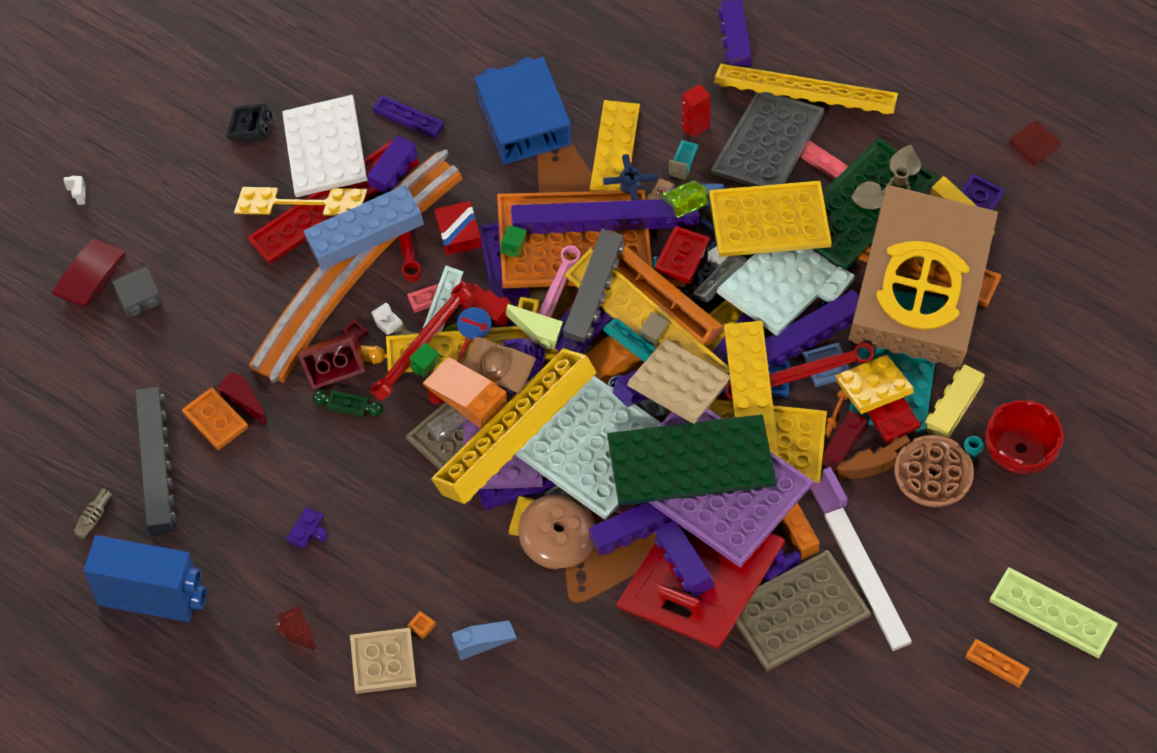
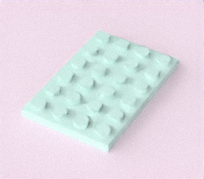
M813 249L754 254L740 269L718 287L716 293L755 321H762L766 329L778 336L818 297L819 291L838 267Z

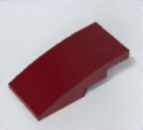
M93 238L70 264L52 291V295L85 308L105 288V282L115 273V266L125 257V251Z

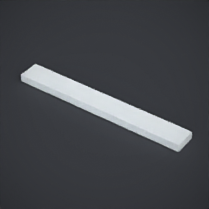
M843 508L825 514V519L892 651L910 645L912 641Z

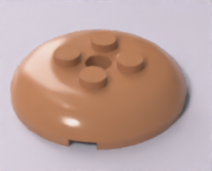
M928 435L914 439L913 442L901 449L895 462V478L902 492L912 501L928 507H943L957 502L969 491L974 477V467L969 454H966L957 442L943 436ZM930 472H935L938 475H935V477H933V475L930 474Z
M562 494L546 495L533 501L523 512L518 527L520 544L527 556L543 567L557 570L558 568H572L586 560L593 551L594 545L589 538V528L596 525V521L590 510L577 499ZM555 527H562V530H563V531H562V532H556V531L554 530V528H555Z

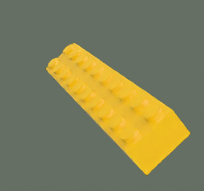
M563 348L523 387L521 394L517 393L431 478L440 493L463 504L470 501L473 495L480 488L484 487L486 482L493 475L497 474L500 468L510 461L597 373L587 355Z

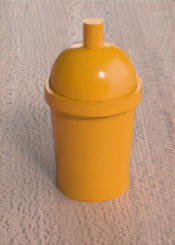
M361 345L364 362L377 364L387 358L384 349L378 345Z

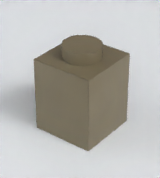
M651 312L639 330L640 336L657 346L669 328L667 318L660 313L656 315Z

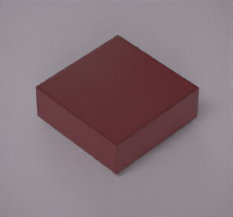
M356 319L341 330L342 334L355 331L359 341L368 334V330Z

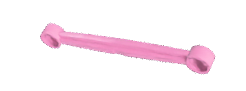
M575 246L563 248L561 252L562 264L538 314L552 317L567 281L565 273L580 259V251ZM574 253L577 255V258L569 261L564 258V255ZM528 337L527 340L534 342L530 337Z

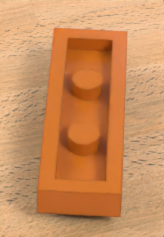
M975 639L965 657L1020 688L1030 670L1028 667Z

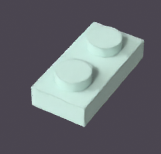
M838 266L819 291L818 297L828 303L841 297L854 280L855 275Z

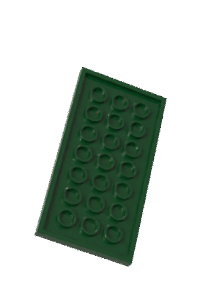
M880 138L874 141L822 192L832 244L831 247L815 248V250L845 270L871 247L880 208L871 210L858 206L851 196L859 185L868 181L879 184L881 191H883L894 176L889 164L891 158L898 150ZM921 166L917 174L908 177L910 190L925 193L936 182L937 176ZM893 183V184L891 185V186H895V187H899V188L906 189V186H905V185H904V186H897L895 183Z
M763 414L702 421L695 424L686 423L607 433L618 506L776 487V478Z

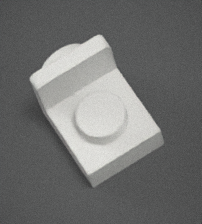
M82 176L64 177L67 190H71L72 197L76 199L77 204H85L86 186Z

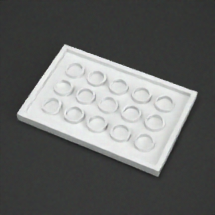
M353 95L282 111L296 197L368 181Z

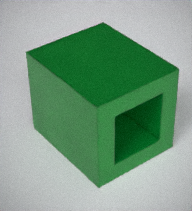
M508 225L501 241V253L509 257L519 258L526 242V230Z
M424 343L410 357L411 370L417 375L421 374L424 378L440 363L439 353L427 343Z

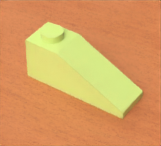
M510 304L507 305L506 316L535 343L546 349H555L562 330V321Z

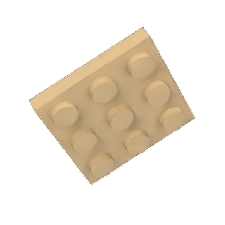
M410 628L350 635L356 694L416 687Z

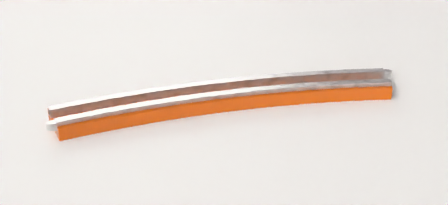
M442 150L428 158L393 190L406 185L422 214L441 196L460 182L462 176L454 165L450 166L445 161L448 157V151ZM397 237L324 270H321L319 266L272 327L249 364L250 369L269 377L272 383L276 381L284 383L299 360L298 355L300 351L308 346L346 293Z

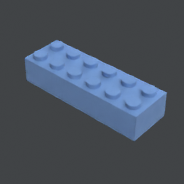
M404 185L303 231L321 270H324L424 225L416 202L407 186Z

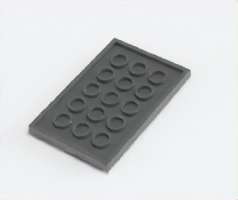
M756 92L711 169L712 175L751 187L784 184L825 113L824 108L783 96H775L769 92Z

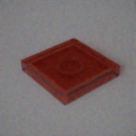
M1034 120L1009 139V144L1035 166L1060 147L1061 141L1038 121Z

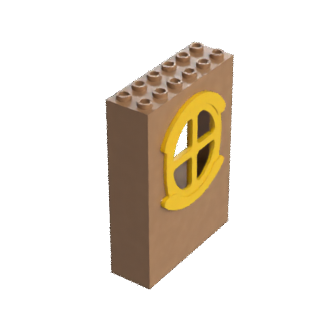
M887 185L848 340H852L857 344L868 343L874 348L888 349L893 353L908 354L913 358L928 359V361L933 363H944L949 367L961 368L969 344L998 211ZM910 258L924 260L919 280L898 276L895 271L903 262ZM931 262L941 264L946 268L951 278L952 286L950 288L927 282ZM893 283L917 289L913 310H905L897 302L892 289ZM925 291L948 296L949 300L940 310L928 315L920 313Z

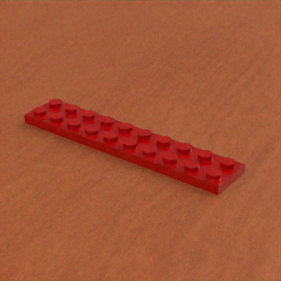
M392 141L364 159L367 175ZM417 158L408 166L406 173L419 165ZM368 181L339 187V189H367L364 201L379 192V190L369 186ZM330 190L312 193L304 200H325L329 197ZM295 205L248 236V241L264 260L271 265L306 241L303 230L335 216L323 215L326 205Z

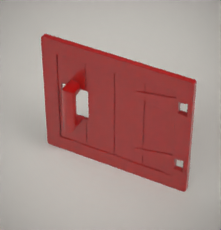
M679 525L711 575L715 587L700 594L697 598L690 596V592L685 594L686 592L681 585L683 580L681 577L677 579L672 570L673 564L667 563L663 555L665 551L663 548L659 550L655 543L616 603V606L623 611L719 649L775 560L776 555L783 547L785 540L780 536L770 533L740 568ZM667 600L689 608L692 614L688 619L663 609V606Z

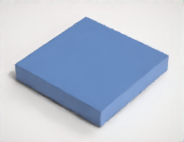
M838 342L803 352L802 356L805 363L843 354V351ZM846 364L813 375L811 378L815 387L836 382L835 375L850 368Z

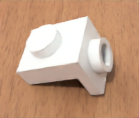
M387 303L372 311L377 327L387 335L397 331L403 324L401 319L392 313Z

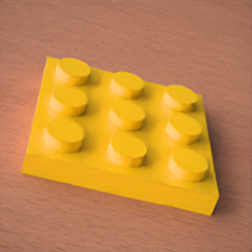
M888 355L835 375L836 382L861 414L914 393L912 385Z

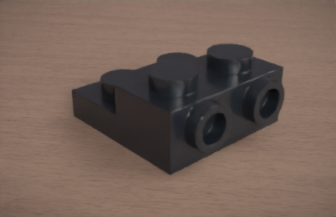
M265 103L234 107L226 137L229 141L246 139L248 143L264 141L265 136L269 135L268 125L269 121L273 120V112Z

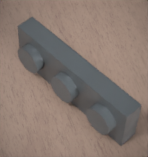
M728 256L692 293L695 299L707 303L713 299L718 287L744 265L742 260Z

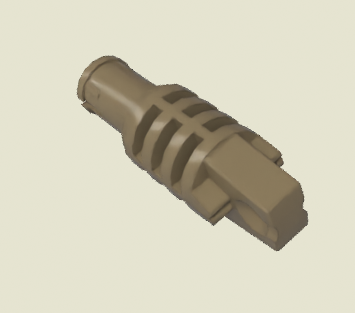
M101 489L94 502L88 504L76 525L75 535L84 539L96 526L104 513V506L112 497L109 491L105 495L106 489Z

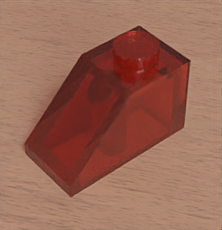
M300 606L277 615L279 620L276 623L280 635L284 633L287 641L312 650L316 648Z

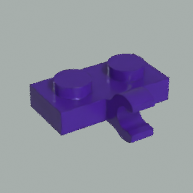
M306 507L286 537L287 542L302 549H305L312 537L325 542L328 537L325 534L327 531L319 527L324 519V515Z
M780 550L775 558L777 564L770 566L765 574L764 581H771L799 565L801 555L795 550L791 554L787 553L783 556V551Z

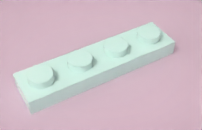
M445 266L424 327L451 297V290L460 283L463 271ZM444 325L440 328L438 332H442Z

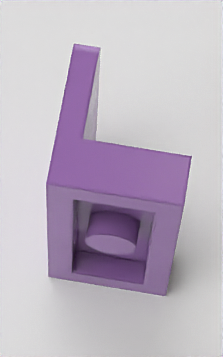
M831 467L824 469L820 483L813 482L810 489L825 515L840 508H847L848 498Z

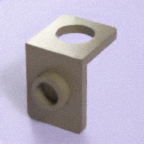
M669 160L668 176L686 180L688 176L687 164Z

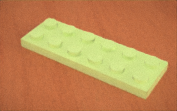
M1009 567L989 601L1098 659L1118 624Z

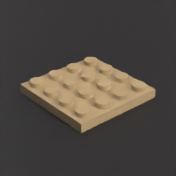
M665 339L631 377L627 386L695 424L730 382V375Z

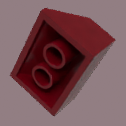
M355 331L303 348L298 355L312 390L366 371L362 347Z

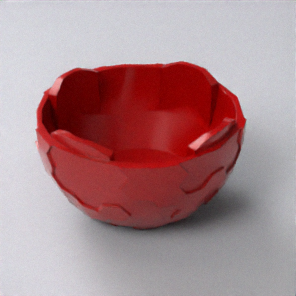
M1032 400L1004 403L995 409L988 422L985 442L993 460L1005 470L1015 474H1034L1044 470L1055 461L1063 446L1064 434L1057 415L1044 404ZM1023 447L1026 452L1018 453L1015 448Z

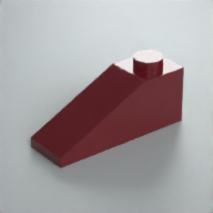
M231 371L217 387L219 395L230 404L265 425L267 423L265 412L249 386L247 379L242 374H236Z
M853 411L849 412L823 454L822 466L824 468L831 467L833 473L837 472L838 465L845 461L866 432L867 419Z

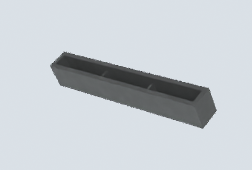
M159 387L138 389L135 391L147 528L150 535L173 532V524H176L175 512H172L171 509L175 504L173 495H170V489H173L172 478L168 476V472H171L170 460L167 461L170 449L169 444L165 442V438H168V429L164 427L167 415L166 410L162 408V405L166 404L164 393H160Z

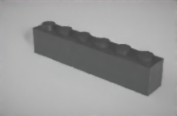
M601 229L563 330L565 338L586 344L587 339H591L594 328H592L594 321L597 322L600 316L598 309L600 304L604 305L607 296L605 293L606 288H610L613 281L612 272L613 270L616 271L619 265V259L617 258L619 253H623L626 243L623 240V235Z

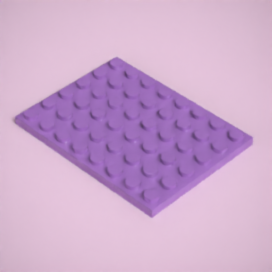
M707 408L697 422L719 420L722 418ZM671 412L658 427L691 422ZM770 452L776 478V487L648 503L741 568L813 485V481Z

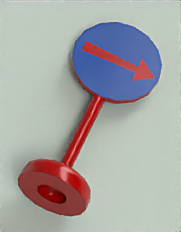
M468 308L458 317V331L466 338L457 362L460 364L470 340H474L475 337L484 338L491 329L490 316L481 308Z

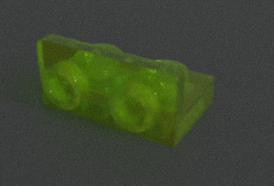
M695 180L663 194L664 201L673 207L676 217L685 215L708 204L706 188Z

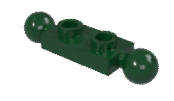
M319 390L312 397L316 405L322 406L327 403V410L363 418L366 412L372 417H378L383 412V406L379 402L368 404L369 397L331 390L330 396H327L324 391Z

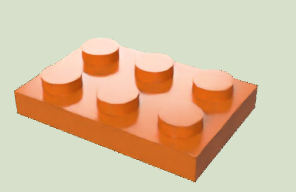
M212 387L182 409V413L218 451L248 429V424Z

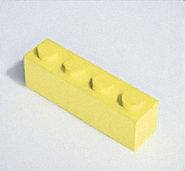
M965 364L961 370L958 369L953 376L954 381L952 385L948 384L945 388V396L943 399H938L934 407L936 410L928 415L925 421L927 423L926 432L949 438L983 385L985 374Z

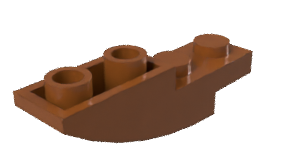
M904 435L901 438L897 437L892 440L888 446L880 447L874 454L870 449L864 452L859 451L849 461L845 460L838 465L836 477L844 480L860 479L887 471L895 467L899 452L903 447L910 444V440Z

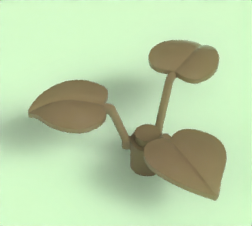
M912 145L900 149L891 158L889 166L894 176L890 179L888 185L893 183L897 186L905 185L906 189L910 190L908 177L917 174L921 168V161ZM868 181L859 185L851 198L862 208L878 209L881 207L885 189L881 191L879 184Z

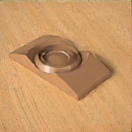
M475 337L463 365L491 380L496 385L521 394L536 358L490 340Z

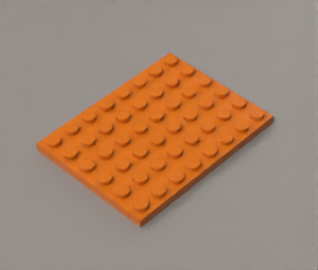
M637 190L638 199L646 200L645 190ZM623 191L497 194L502 288L550 287L562 264L561 252L563 248L575 246L579 249L581 258L590 248L594 250L600 231L526 234V242L519 258L509 257L501 253V241L508 225H511V205L631 201L630 194ZM649 229L612 231L623 235V240L626 243L625 246L652 267ZM567 253L564 255V258L572 261L577 258V255ZM568 279L565 283V286H575Z

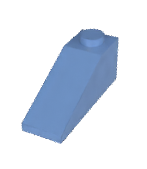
M510 621L470 626L452 633L453 644L460 661L517 639Z

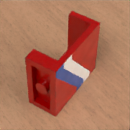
M470 201L434 209L435 219L438 222L443 240L445 255L482 247L481 236Z

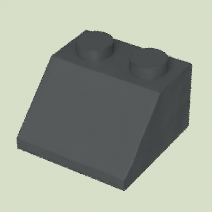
M147 266L112 281L119 303L127 318L136 316L142 311L154 308L162 303Z

